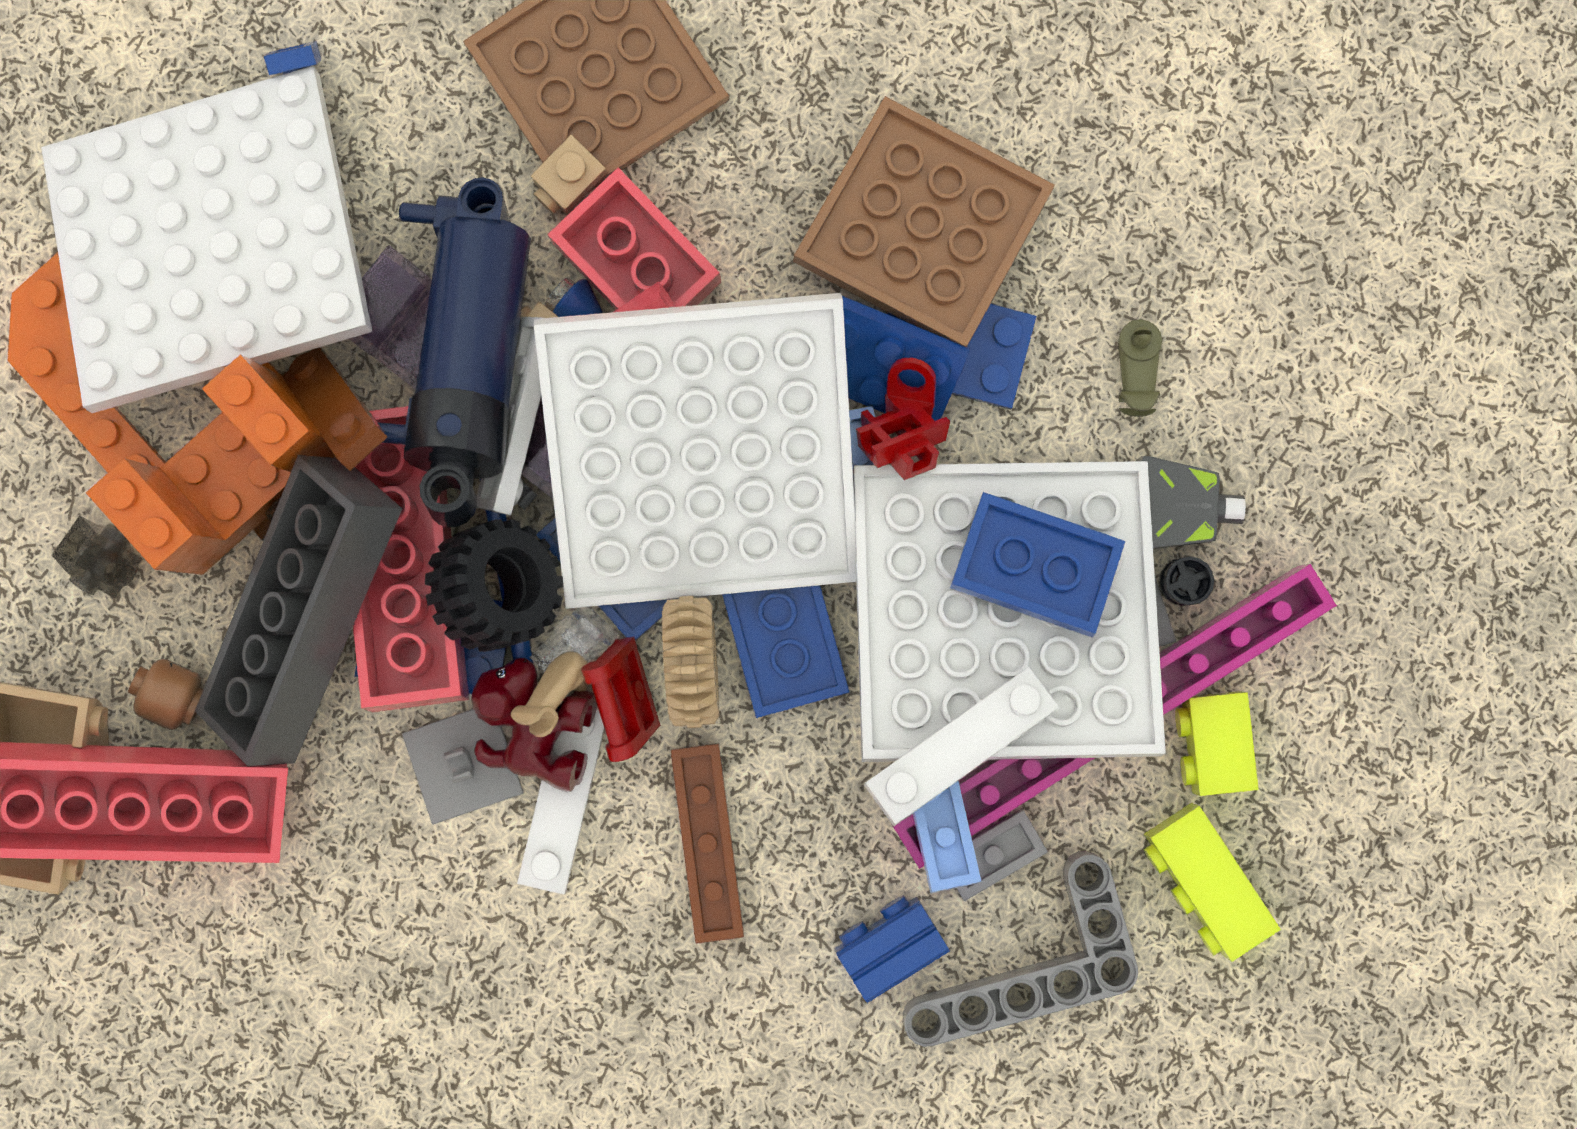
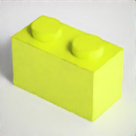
M1236 691L1193 696L1182 703L1183 708H1176L1175 722L1179 737H1186L1188 756H1183L1180 759L1181 776L1185 786L1191 785L1193 794L1206 796L1259 790L1248 692Z

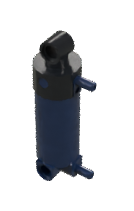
M484 177L474 178L466 182L461 188L458 197L440 195L436 205L403 202L399 207V219L402 222L433 224L437 236V246L416 390L412 398H409L406 425L377 422L388 436L382 443L405 445L403 459L410 465L427 472L422 477L419 486L420 497L432 519L439 525L449 528L459 527L467 523L474 516L477 508V496L473 490L474 479L494 477L502 473L511 412L509 401L531 237L516 224L511 223L499 185L492 179ZM449 488L461 491L459 497L450 504L437 503L438 496L442 491Z

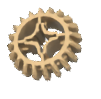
M679 596V599L667 600L662 611L666 703L669 720L674 726L702 728L703 725L715 724L719 718V684L713 607L706 597Z

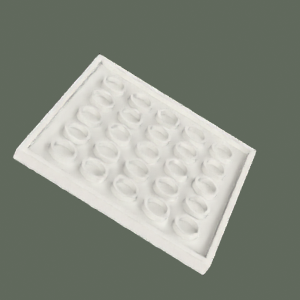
M314 66L41 147L82 406L91 414L212 379L240 354L258 364H264L372 332L321 78Z
M841 293L534 319L533 326L566 609L677 599L679 596L698 597L856 582L855 504L844 312Z
M1148 461L936 464V468L905 481L891 465H885L877 468L875 465H854L853 487L862 762H891L898 760L1029 666L1058 704L1059 709L988 760L1151 757L1166 754ZM983 492L1126 541L1096 634L1093 637L950 588Z

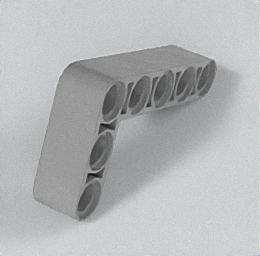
M1078 851L1070 855L1063 867V879L1083 951L923 994L911 999L906 1004L902 1014L903 1025L909 1039L923 1047L935 1046L1129 991L1137 981L1138 966L1112 872L1108 864L1095 853ZM1085 862H1093L1098 868L1097 880L1090 886L1082 887L1077 885L1075 881L1076 869ZM1097 910H1108L1111 914V923L1108 929L1102 933L1090 932L1088 920L1091 914ZM1111 957L1122 958L1124 970L1120 977L1114 980L1103 979L1101 976L1103 963ZM1064 970L1075 971L1078 976L1075 988L1068 993H1060L1054 989L1055 977ZM1017 983H1024L1031 987L1030 999L1020 1006L1009 1004L1006 998L1008 990ZM969 996L980 997L985 1002L983 1012L976 1018L968 1019L959 1014L960 1004ZM922 1009H930L938 1014L937 1024L929 1031H919L912 1026L913 1016Z

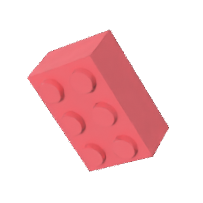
M619 167L547 234L553 245L615 310L658 281L677 307L698 305L721 283L720 272Z

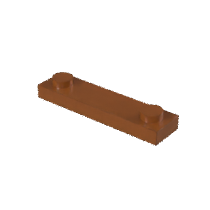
M321 347L299 355L291 363L289 370L282 376L335 457L349 471L388 437L336 364Z
M714 743L671 749L695 943L743 938L744 928L720 744Z

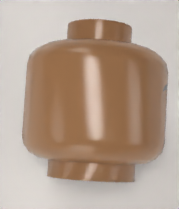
M159 659L153 663L149 670L144 667L138 669L128 693L136 696L133 710L137 716L168 730H174L180 727L182 723L187 725L192 723L197 714L195 709L204 689L200 688L201 677L197 672L168 659Z

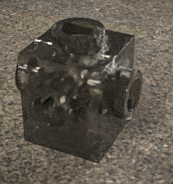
M80 515L52 553L53 558L71 575L69 580L75 586L91 595L100 590L113 598H116L121 589L134 579L138 565L143 560L115 525L108 523L105 528H102Z

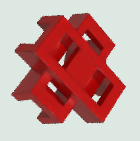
M902 358L892 364L888 374L887 394H885L886 413L874 417L868 410L862 411V427L856 429L858 447L877 468L890 464L904 481L936 468L939 451L934 445L946 441L950 420L947 417L936 421L932 418L935 404L936 375L931 366L922 360ZM906 369L918 371L923 375L926 383L920 387L907 386L900 380L899 373ZM894 432L898 435L894 438L889 436V434ZM916 455L920 461L914 463L910 457Z

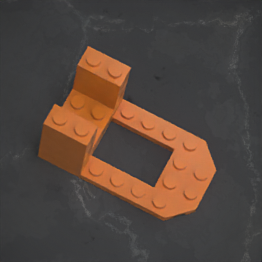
M58 252L12 292L8 362L108 472L86 494L154 570L203 575L276 510L298 455L335 457L275 367L270 362L258 364L240 354L202 388L222 413L166 462L117 407L92 414L83 408Z

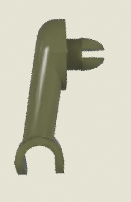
M1139 319L1129 322L1121 330L1118 339L1123 390L1119 391V402H1124L1130 407L1119 409L1122 413L1133 417H1144L1153 414L1156 409L1151 408L1157 403L1160 396V391H1155L1162 336L1157 326L1150 321Z

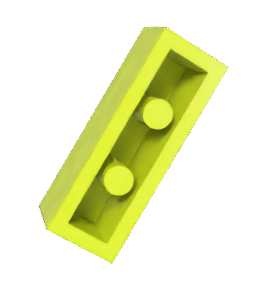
M1190 803L1144 833V836L1150 843L1144 849L1145 854L1160 874L1165 870L1169 872L1177 884L1176 887L1170 890L1173 897L1187 915L1192 911L1196 913L1204 926L1197 932L1213 956L1221 952L1224 957L1233 962L1281 930L1199 805Z

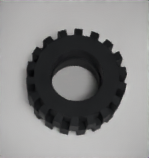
M496 519L456 533L438 546L440 552L433 554L428 563L434 571L425 575V585L431 586V593L426 595L428 606L434 604L437 613L432 617L437 625L443 623L446 625L447 629L444 634L449 639L456 640L461 638L462 647L469 650L478 647L479 652H486L529 641V639L536 638L544 633L545 626L552 625L557 617L552 610L560 608L563 597L557 594L558 588L564 587L563 577L557 576L555 567L560 566L557 556L551 557L549 555L550 544L545 538L537 540V531L529 525L521 528L520 521L509 519L502 522L501 519ZM487 564L497 572L504 588L502 608L493 601L487 591L485 584Z

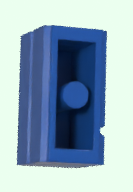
M904 895L898 897L880 910L883 915L882 919L869 927H866L863 921L859 922L839 936L842 944L835 947L836 954L867 1003L950 952L946 942L917 897L909 902Z

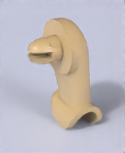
M565 652L556 657L548 665L527 704L518 705L512 710L511 717L513 720L521 725H529L530 732L536 737L549 735L559 719L555 710L567 694L573 690L577 692L587 690L586 686H589V684L585 683L581 668L589 663L587 659L577 652Z

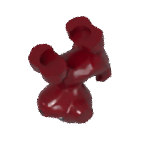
M515 657L502 667L482 673L473 688L471 696L474 711L478 719L491 726H512V737L506 749L495 750L483 739L478 740L474 748L477 761L489 768H507L517 775L536 776L558 790L572 792L574 787L582 782L588 756L576 750L564 752L559 756L555 753L553 747L561 731L582 733L583 726H591L597 710L594 693L588 690L574 691L571 696H567L555 710L559 719L551 733L544 737H536L530 732L529 725H521L511 717V712L515 707L527 704L537 686V670L535 665L526 658Z

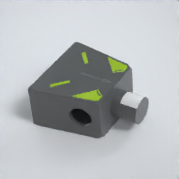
M1141 456L1136 459V461H1148L1153 549L1216 541L1217 523L1243 524L1246 509L1244 495L1219 494L1220 476L1218 472L1151 456Z

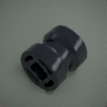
M1189 556L1174 559L1167 563L1160 572L1158 583L1160 592L1172 604L1180 606L1201 603L1211 594L1214 586L1213 571L1206 562L1200 558Z

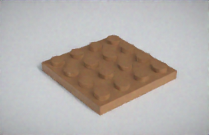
M525 0L463 41L542 163L572 135L606 168L607 173L588 192L599 186L618 167L621 170L625 169L729 101L728 93L666 0Z
M885 96L795 252L793 262L914 326L967 347L1049 199L1055 184Z

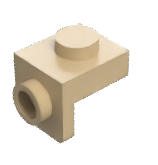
M570 135L531 175L533 182L538 187V190L533 195L553 215L559 209L568 215L575 209L574 206L607 173V170L581 143Z

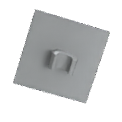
M474 709L402 733L432 825L524 794L517 774L512 773L507 768H489L477 761L474 748L478 740L483 739L495 750L506 749L507 742L502 727L491 726L478 719Z

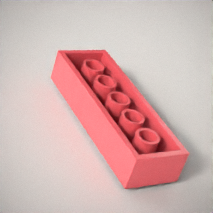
M408 406L372 410L369 412L377 422L406 425ZM381 443L355 466L356 469L403 508L353 625L361 708L370 712L469 700L464 647L461 646V638L451 640L444 634L447 629L444 623L436 624L432 617L437 613L434 604L428 606L426 595L431 593V586L425 585V575L434 571L428 563L433 554L440 552L438 546L444 540L452 537L451 527L439 525L432 519L420 497L419 488L422 477L427 472L410 465L403 459L405 448L403 444ZM447 490L441 492L437 503L448 504Z
M0 742V858L279 863L288 767L287 764L247 766L232 750L87 745L83 748L73 747L72 744Z

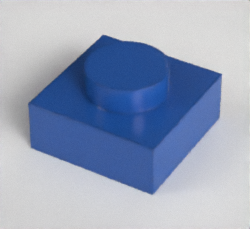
M317 41L270 51L264 55V60L269 75L277 73L287 74L316 65L321 61Z

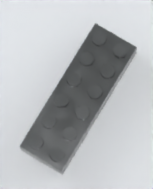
M297 456L195 709V712L247 766L293 764L296 762L403 509L358 469L354 467L349 471L337 458Z

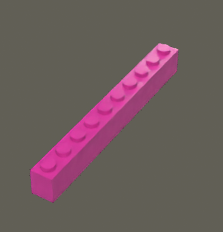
M1311 564L1294 567L1159 652L1163 715L1337 606ZM1095 758L995 759L981 764L959 780L971 836ZM911 814L899 824L893 826V828L920 869L924 866L913 814Z

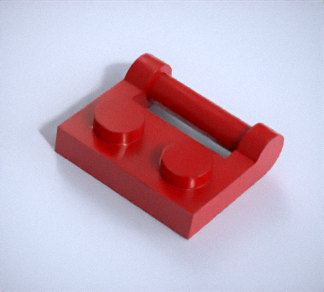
M633 636L616 639L596 661L590 662L581 668L586 684H591L608 739L605 749L610 762H620L635 756L661 726Z

